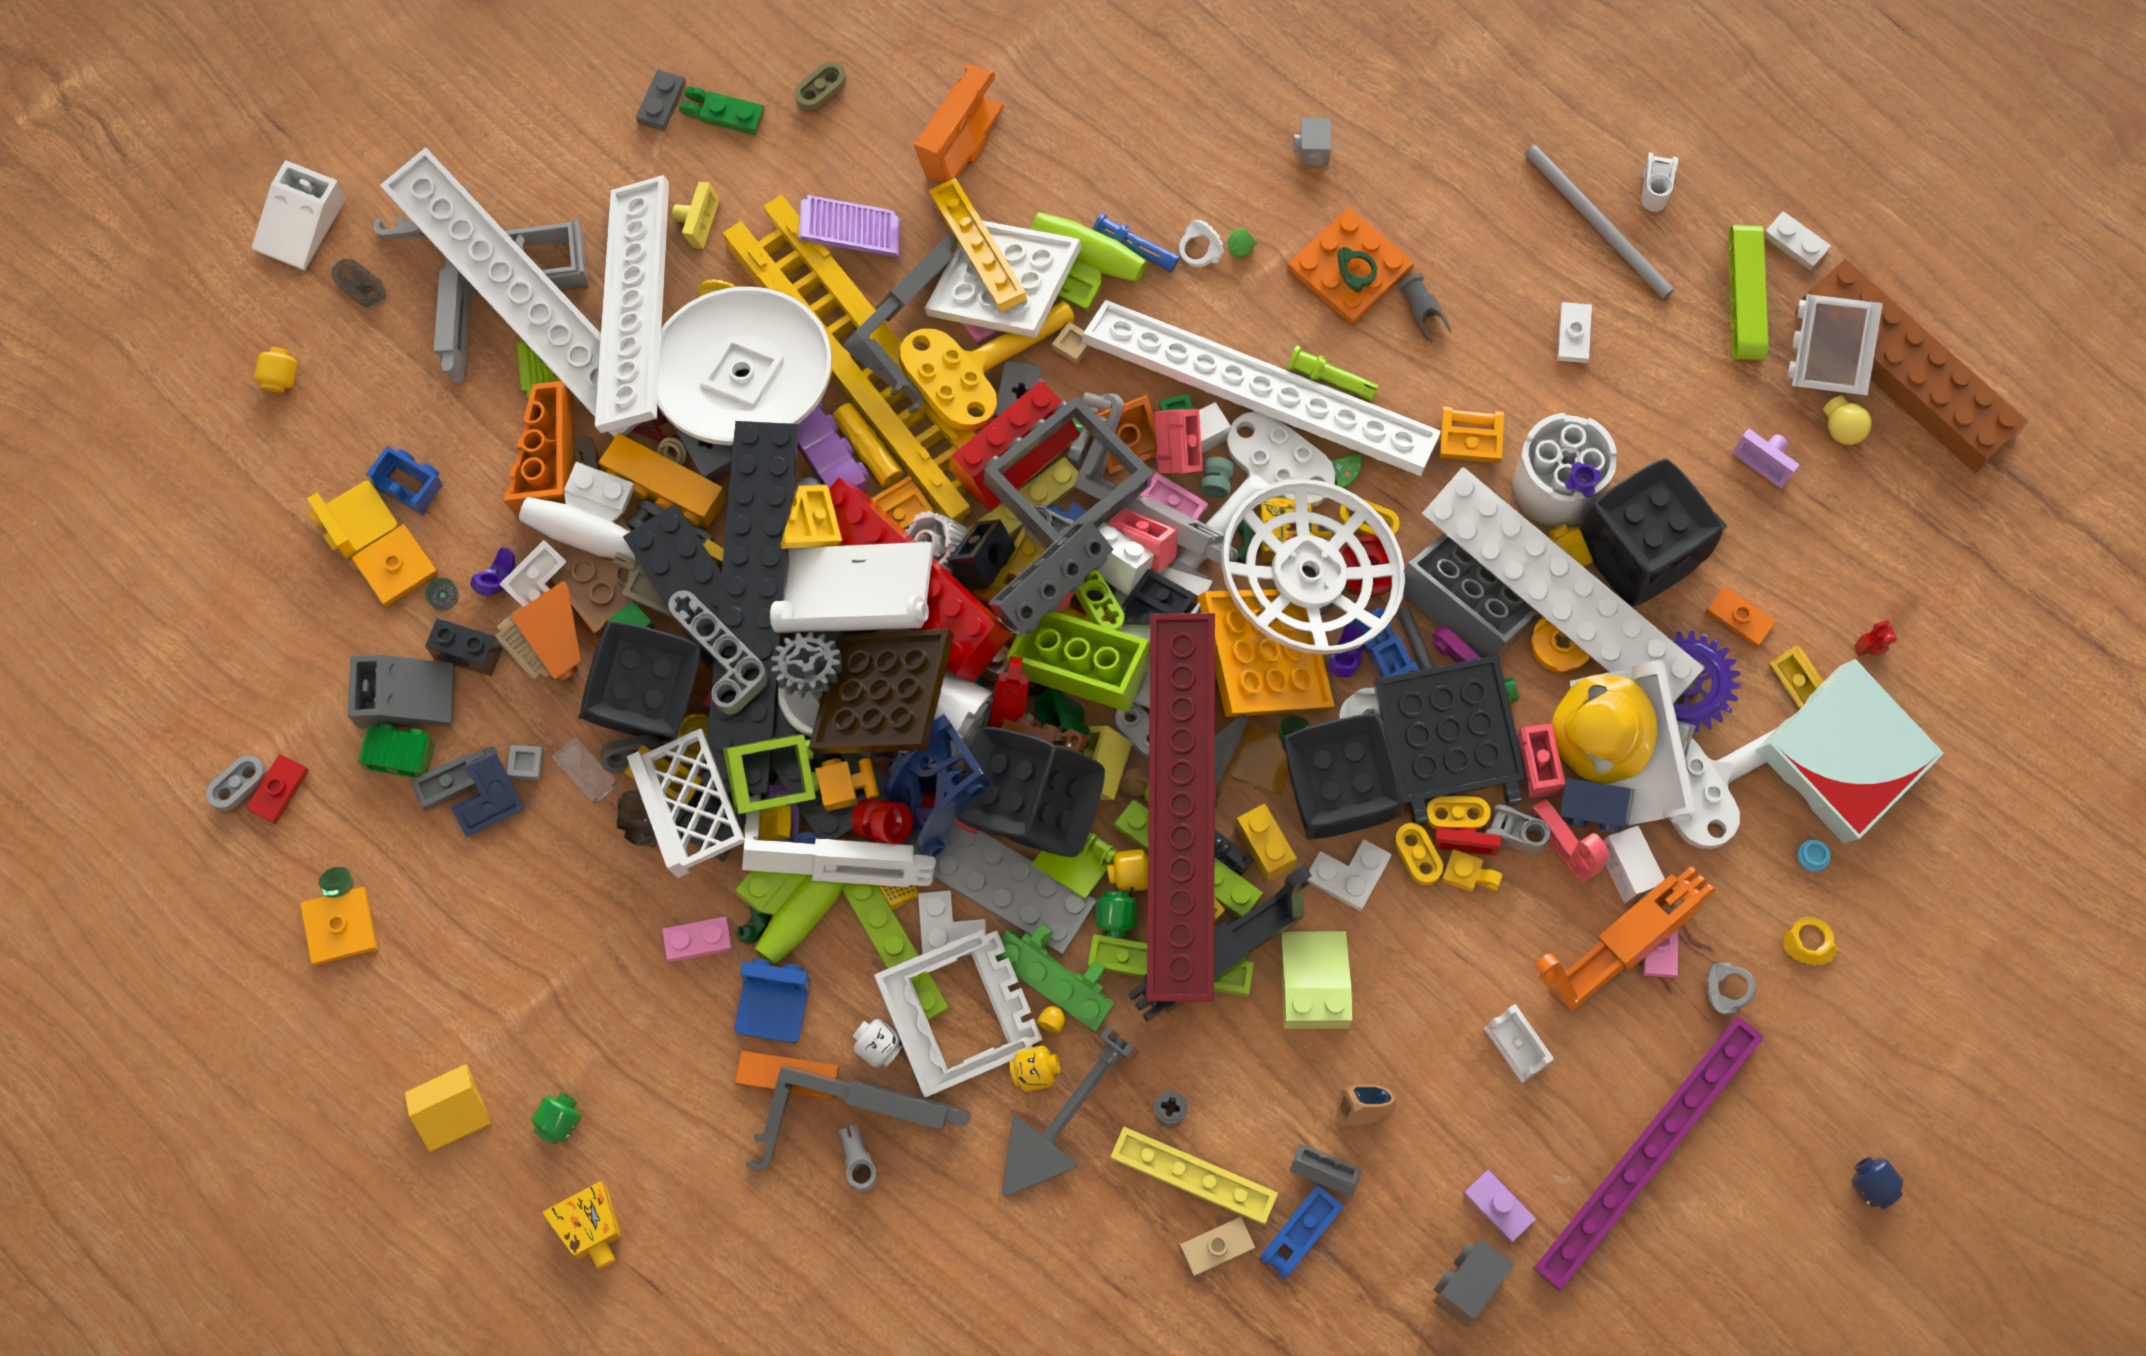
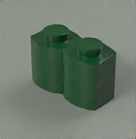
M1050 687L1035 699L1034 711L1038 719L1041 720V729H1043L1044 724L1060 728L1062 733L1073 729L1089 737L1085 749L1091 744V732L1089 727L1083 723L1084 711L1078 702L1059 690Z

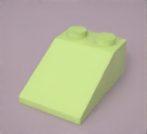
M1346 931L1281 932L1284 1029H1349L1352 1023V993Z

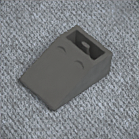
M387 655L351 656L348 717L357 728H367L369 725L377 727L379 723L389 724L394 727L452 724L454 664Z

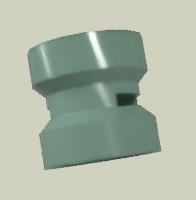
M1220 457L1205 459L1203 466L1205 477L1201 479L1199 489L1201 493L1215 498L1229 496L1231 489L1229 478L1233 475V462Z

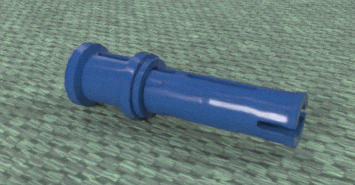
M1104 213L1099 215L1092 228L1101 234L1117 240L1143 259L1168 270L1170 273L1173 272L1179 261V255H1175L1153 242L1132 233L1128 225L1123 224L1121 226L1109 220ZM1105 229H1108V230L1114 232L1115 234H1112V233L1106 231ZM1139 246H1142V247H1144V248H1146V249H1148V250H1150V251H1152V252H1154V253L1160 255V257H1157V256H1155V255H1153V254H1151V253H1149V252H1147V251H1145V250L1139 248Z

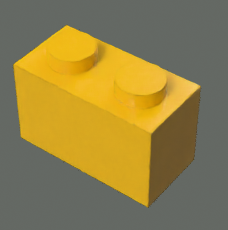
M1265 803L1236 819L1235 830L1250 856L1255 860L1254 863L1266 883L1294 869L1297 857Z

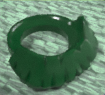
M1341 247L1338 250V268L1342 280L1351 290L1361 293L1363 287L1371 285L1377 277L1375 261L1371 256L1362 251H1352V249L1347 247ZM1354 258H1361L1369 263L1371 274L1368 277H1358L1355 274H1351L1347 263Z

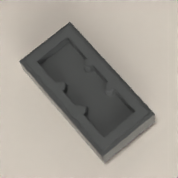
M1300 1144L1289 1171L1313 1180L1320 1186L1332 1188L1352 1197L1362 1169Z

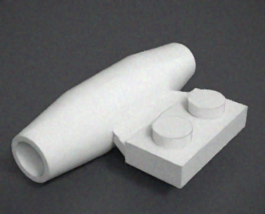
M576 462L564 489L565 504L527 497L521 507L519 520L551 539L601 557L614 559L618 552L630 559L635 560L636 558L623 538L630 531L614 523L619 516L624 514L635 488L634 483Z

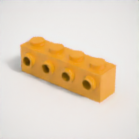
M620 433L616 435L599 461L602 472L634 483L635 488L632 494L640 499L647 497L655 501V504L664 510L676 503L687 521L696 527L699 524L708 529L727 500L722 486Z

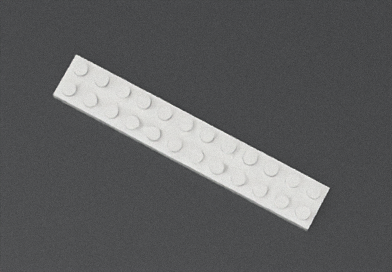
M425 147L385 180L380 187L560 381H563L569 391L582 405L596 417L601 333ZM640 423L608 432L613 438L618 433L626 436Z
M1108 300L1104 301L1083 334L1082 343L1098 350L1105 351L1123 360L1133 362L1151 371L1171 377L1179 382L1186 383L1237 405L1247 407L1265 416L1285 422L1293 427L1300 428L1419 476L1422 475L1441 433L1440 430Z

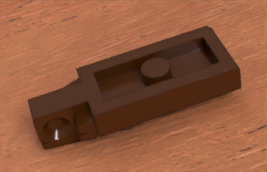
M1018 717L1017 722L1006 719L1003 721L1002 729L1037 737L1055 746L1070 748L1084 754L1087 741L1089 740L1088 736L1073 729L1062 733V729L1048 724H1044L1043 729L1036 727L1037 723Z

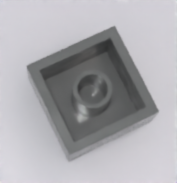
M1482 1239L1475 1245L1469 1242L1462 1249L1453 1262L1458 1266L1454 1272L1449 1269L1433 1289L1438 1293L1433 1302L1465 1327L1475 1320L1515 1265Z

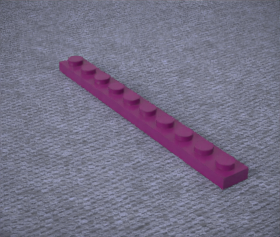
M1739 1016L1732 1021L1532 1268L1558 1291L1565 1286L1764 1038L1762 1034Z

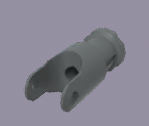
M1421 273L1413 274L1404 279L1398 285V288L1401 292H1405L1411 303L1410 310L1424 335L1432 343L1433 341L1424 326L1425 319L1429 316H1438L1442 319L1449 332H1451V328L1436 298L1427 291L1423 283V275Z

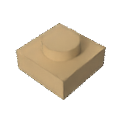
M1068 322L1052 343V350L1077 365L1090 346L1082 343L1085 331Z

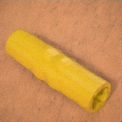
M852 403L840 406L833 413L832 417L849 441L852 449L857 452L860 460L866 464L883 488L896 484L902 478L903 471L889 454L884 443L877 437L876 432L866 423Z

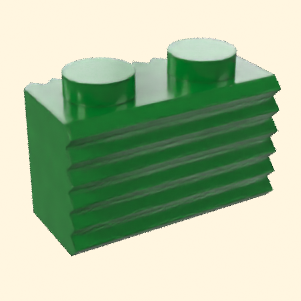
M379 723L377 727L369 725L365 732L357 762L365 770L416 778L428 772L435 744L425 731L410 728L408 732L397 731L396 727L385 723Z

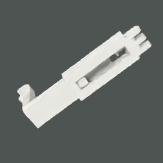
M754 794L752 797H749L750 802L760 800L761 795ZM760 810L746 812L742 870L812 875V881L909 887V885L929 886L932 884L936 863L935 858L927 855H913L914 846L829 839H816L815 844L758 840Z

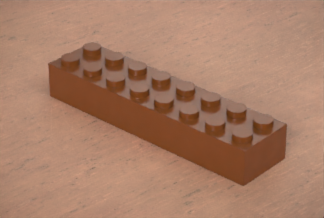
M1846 259L1802 298V300L1806 301L1807 294L1883 303L1870 379L1975 474L2004 449L2028 422ZM1817 303L1813 328L1858 367L1867 309Z

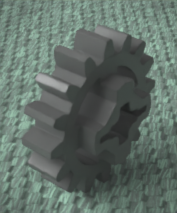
M809 631L807 638H802L800 633H796V640L791 641L785 638V647L776 646L777 656L771 657L773 666L771 669L774 679L777 680L778 687L780 689L786 687L788 695L799 691L800 698H804L806 692L811 691L812 695L816 697L817 689L822 688L827 692L829 691L828 682H838L837 673L842 672L840 651L836 650L833 640L826 641L824 634L816 639L812 631Z

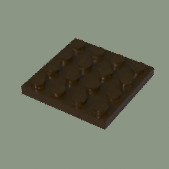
M949 628L838 635L835 646L836 650L840 651L842 672L837 673V683L828 682L829 691L823 690L808 748L814 754L927 750L954 639L952 631Z

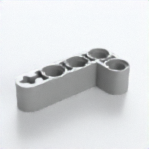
M684 590L678 591L669 599V610L676 622L727 672L712 688V699L718 709L724 714H736L765 687L768 680L767 672L761 661L692 593ZM683 604L686 607L690 606L695 615L693 620L684 610H680ZM709 624L715 626V630L711 635L706 637L699 635L703 626ZM730 646L737 648V653L732 658L726 659L721 657L725 648ZM755 668L760 671L759 676L755 680L747 681L743 678L745 672L749 669ZM726 691L736 692L735 699L730 703H722L720 701L721 695Z

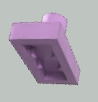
M1748 429L1732 452L1733 455L1781 489L1787 484L1799 466L1797 462L1783 453L1788 447V442L1781 435H1774L1767 442Z
M1489 1170L1463 1193L1510 1244L1536 1220Z

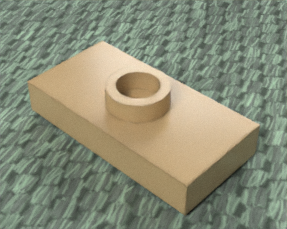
M1239 1217L1180 1244V1248L1195 1277L1254 1250L1255 1245L1242 1217Z

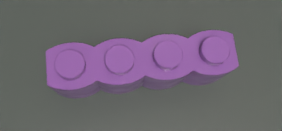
M820 400L815 409L798 424L797 447L822 485H828V488H830L836 479L840 477L865 491L868 489L866 479L869 478V474L861 461L856 463L851 457L854 452L846 438L840 439L836 434V431L839 430L838 426L830 414L825 416L820 408L823 407V403Z

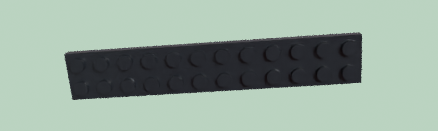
M735 420L718 619L761 661L767 672L768 680L765 687L736 714L729 715L721 712L713 701L711 694L707 741L727 793H731L723 749L771 740L774 735L778 684L777 680L773 677L771 657L777 656L775 648L776 646L781 647L782 633H775L772 629L770 610L775 601H784L789 548L782 549L781 541L791 512L794 493L799 426L794 423ZM733 646L725 648L721 657L726 659L732 658L737 653V648ZM715 660L712 688L727 673ZM755 668L749 669L745 672L743 678L747 681L755 680L759 676L760 671ZM724 692L721 695L720 701L722 703L732 702L736 697V692ZM772 749L741 755L748 794L769 795ZM704 769L703 787H707L712 776L711 772Z
M676 503L623 536L667 606L669 599L674 593L683 590L689 591L718 618L722 573ZM683 604L680 610H684L693 620L695 615L690 606L686 607ZM710 624L703 626L699 635L704 637L711 635L715 630V626ZM683 629V631L685 632V634L687 635V637L689 638V640H690L691 642H693V643L699 645V644ZM702 648L700 650V657L713 675L714 659ZM777 687L773 739L802 734L805 740H811L810 736L798 731L785 718L779 705ZM795 745L772 749L771 766L789 794L803 792ZM813 753V759H809L811 772H816L815 769L822 767V763L828 760L841 759V762L845 760L840 753ZM820 787L819 791H814L816 799L796 803L819 839L839 840L853 831L851 820L856 805L827 812L823 804ZM863 788L855 790L858 802L866 798Z

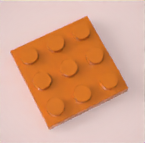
M1348 207L1287 264V270L1347 322L1353 325L1413 269L1414 262ZM1341 247L1350 248L1352 251L1365 252L1373 258L1377 265L1376 279L1371 285L1363 287L1361 293L1351 290L1342 280L1337 256L1338 250ZM1354 258L1347 263L1351 274H1355L1358 277H1368L1371 274L1369 263L1361 258Z

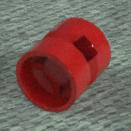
M865 798L855 806L851 824L854 833L861 839L901 844L911 833L913 816L909 807L904 803Z

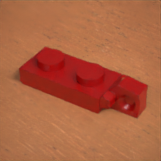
M1010 656L1007 673L999 672V676L996 678L988 727L1001 728L1004 719L1017 722L1018 717L1023 718L1029 686L1028 676L1021 675L1023 657Z

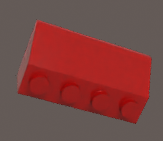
M1042 380L951 455L948 469L990 513L1002 502L983 483L986 463L994 456H1002L1008 451L1009 445L1016 438L1021 437L1023 439L1027 436L1035 423L1041 419L1047 420L1054 414L1056 407L1063 402ZM1071 419L1003 474L1016 490L1022 487L1080 437V433L1073 420Z

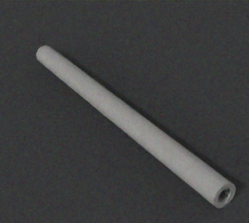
M1536 144L1532 145L1525 152V156L1663 300L1674 292L1675 289Z

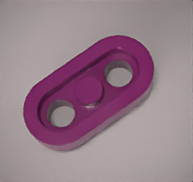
M1441 625L1432 634L1434 639L1432 645L1441 655L1446 656L1448 654L1457 663L1480 659L1467 644L1446 626Z

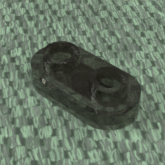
M343 259L333 266L331 276L336 286L360 305L371 308L383 302L386 290L381 280L358 262L352 259ZM353 275L352 279L345 280L347 276ZM375 292L374 295L367 297L368 293Z

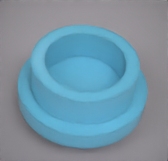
M1808 840L1799 847L1797 858L1804 869L1811 872H1819L1828 866L1831 854L1829 848L1823 842Z

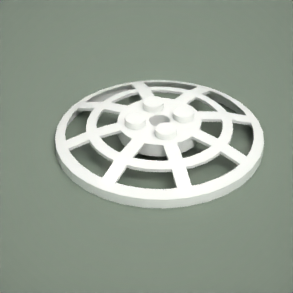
M1307 479L1286 480L1271 484L1255 492L1242 503L1230 520L1224 534L1221 549V567L1225 584L1232 600L1242 615L1257 630L1285 647L1305 653L1323 655L1353 650L1373 640L1381 633L1398 610L1403 597L1405 573L1403 572L1404 562L1396 538L1384 519L1368 503L1339 486ZM1295 494V512L1279 515L1265 524L1252 511L1257 505L1271 498ZM1308 494L1334 500L1355 513L1344 525H1341L1327 516L1308 512ZM1243 519L1256 533L1248 547L1246 564L1229 561L1232 538ZM1364 521L1380 539L1388 556L1389 564L1371 566L1364 547L1353 535ZM1296 523L1297 536L1289 539L1284 544L1271 533L1280 526ZM1309 523L1323 526L1335 533L1334 537L1328 542L1322 538L1309 535ZM1262 541L1276 554L1272 561V567L1255 566L1257 550ZM1345 542L1355 553L1360 567H1346L1345 561L1338 551ZM1302 567H1312L1316 572V577L1310 578L1303 573ZM1232 575L1248 578L1254 596L1265 609L1258 618L1239 595ZM1391 576L1390 599L1384 614L1379 619L1365 611L1364 608L1371 595L1373 578ZM1257 578L1273 580L1280 595L1272 603L1262 592ZM1362 579L1361 593L1355 604L1343 596L1341 592L1347 580ZM1290 602L1306 608L1309 623L1293 619L1282 613V610ZM1333 603L1347 613L1337 620L1322 623L1319 608ZM1276 618L1292 628L1311 632L1315 645L1291 640L1275 632L1268 625ZM1354 619L1371 628L1365 635L1342 645L1328 646L1325 632L1342 628Z

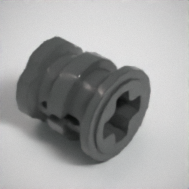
M1175 1091L1161 1093L1154 1103L1155 1116L1162 1126L1168 1128L1175 1127L1182 1122L1186 1115L1187 1103L1185 1098ZM1169 1103L1174 1104L1175 1110L1178 1111L1173 1112L1172 1117L1166 1116V1110L1163 1109L1167 1108Z

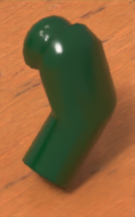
M1242 520L1238 525V531L1243 535L1244 543L1237 550L1239 556L1236 561L1246 564L1248 547L1256 533L1245 520Z
M750 905L751 919L743 927L739 926L736 931L738 940L745 944L755 943L768 926L767 914L758 913Z

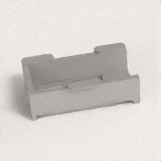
M574 219L575 222L505 231L523 251V246L569 242L571 266L542 270V272L558 289L589 285L585 234L579 219Z

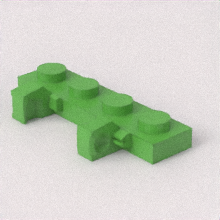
M1045 924L1039 925L1032 936L1026 933L1021 937L1011 929L1006 930L1001 938L1006 952L995 956L997 962L1009 958L1017 977L1095 1032L1098 1031L1116 1004L1101 993L1104 987L1098 983L1107 967L1095 961L1084 976L1080 973L1076 975L1048 956L1049 952L1044 949L1054 933V930Z

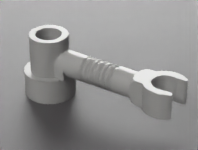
M1089 392L1084 394L1082 401L1095 414L1107 411L1113 407L1112 402L1105 400L1103 395ZM1083 425L1080 437L1073 442L1067 457L1070 458L1069 462L1072 465L1079 467L1083 463L1091 434Z

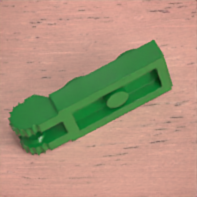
M691 86L686 87L685 97L703 103V107L701 108L697 104L684 101L680 103L678 109L681 114L700 119L701 122L751 135H756L765 111L764 105L710 91L707 93L701 88Z

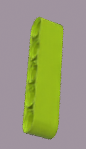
M1731 225L1728 234L1732 356L1735 360L1765 361L1768 353V319L1763 226Z

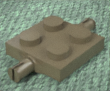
M617 552L612 564L629 571L627 584L621 594L622 597L675 620L637 558L633 560Z

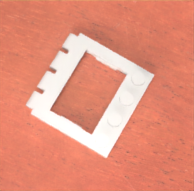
M984 929L873 975L924 1098L1014 1060L1016 1052L1033 1048L1032 1044L1043 1040L1034 1018L1024 1023L1021 1021L1020 1017L1031 1013L1022 988L1009 992L1008 986L1019 981L1009 958L999 962L995 958L996 955L1006 952L997 930L987 935ZM971 952L1008 1044H1004L996 1049L994 1047L948 1069L910 977H915L925 971L929 973L955 962L958 957Z

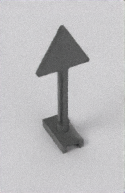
M1109 1026L1100 1035L1107 1044L1098 1055L1100 1059L1042 1134L1038 1133L1020 1117H1013L1003 1196H1010L1077 1167V1163L1054 1145V1141L1111 1067L1114 1068L1122 1057L1133 1061L1140 1051L1130 1042L1127 1043L1120 1038L1119 1034Z

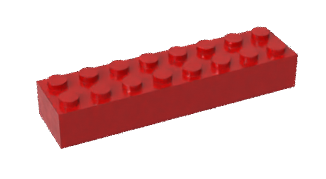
M838 477L829 488L842 538L838 546L917 543L858 486ZM932 557L927 596L928 619L924 621L921 628H908V630L949 628L954 634L947 668L954 675L974 683L1012 636L1013 632Z

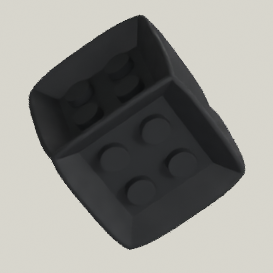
M1667 458L1649 464L1608 490L1589 507L1579 527L1594 565L1616 593L1631 606H1637L1654 598L1693 572L1703 561L1710 557L1722 536V526L1711 506L1682 470Z
M606 620L603 624V634L592 660L582 698L581 712L578 718L601 727L634 736L654 735L660 738L661 741L669 743L677 740V733L685 717L695 682L702 646L684 638L643 626Z
M1378 713L1355 715L1314 725L1282 738V746L1287 755L1290 780L1307 840L1342 835L1402 817L1404 807L1401 803L1398 778L1388 740Z
M983 727L977 734L970 753L991 784L981 796L972 799L964 807L956 820L971 828L991 835L1006 837L1030 848L1059 856L1077 857L1087 840L1100 801L1105 780L1104 766L1082 753L1063 746H1055L1037 737L1002 728ZM967 761L964 770L968 772L962 774L960 782L974 772Z

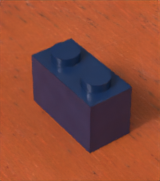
M1566 778L1560 816L1568 817V824L1587 827L1588 821L1600 823V830L1619 832L1620 827L1629 826L1635 789Z

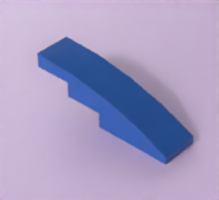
M1380 607L1370 612V614L1380 619L1384 611ZM1357 619L1351 622L1353 625L1362 628L1364 635L1371 629ZM1390 624L1373 640L1364 644V648L1381 678L1419 671L1416 662L1411 661L1399 634H1394Z

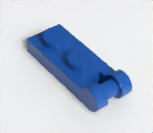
M1317 1185L1258 1259L1265 1265L1271 1264L1279 1271L1277 1275L1286 1280L1343 1209L1344 1205L1321 1186ZM1282 1245L1293 1253L1288 1260L1277 1253Z

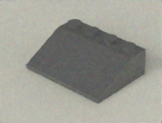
M1444 533L1414 557L1403 571L1405 573L1404 597L1414 603L1440 626L1444 625L1449 628L1480 658L1495 655L1500 657L1540 615Z

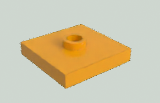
M405 524L351 557L385 608L438 575V572Z
M364 886L300 903L312 965L317 966L378 950L367 889Z

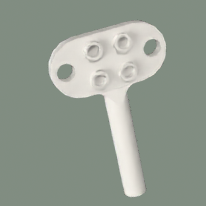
M1257 411L1245 413L1233 421L1231 430L1228 432L1227 449L1232 460L1247 473L1248 477L1206 525L1225 534L1230 520L1242 503L1255 492L1271 484L1286 480L1307 479L1323 481L1334 485L1336 473L1333 464L1324 453L1282 421L1265 416ZM1241 427H1249L1253 430L1254 434L1249 438H1243L1238 435L1237 430ZM1295 494L1278 496L1282 499L1295 500ZM1308 494V502L1311 503V507L1319 506L1328 499ZM1184 547L1173 563L1177 559L1197 570L1207 557L1200 556Z
M1774 730L1716 761L1708 758L1701 747L1691 739L1685 761L1696 812L1690 814L1691 820L1673 823L1678 834L1688 844L1700 849H1714L1725 845L1735 835L1740 824V811L1728 789V785L1735 779L1767 763L1755 749ZM1711 823L1720 825L1724 831L1723 837H1712L1708 833L1707 826Z

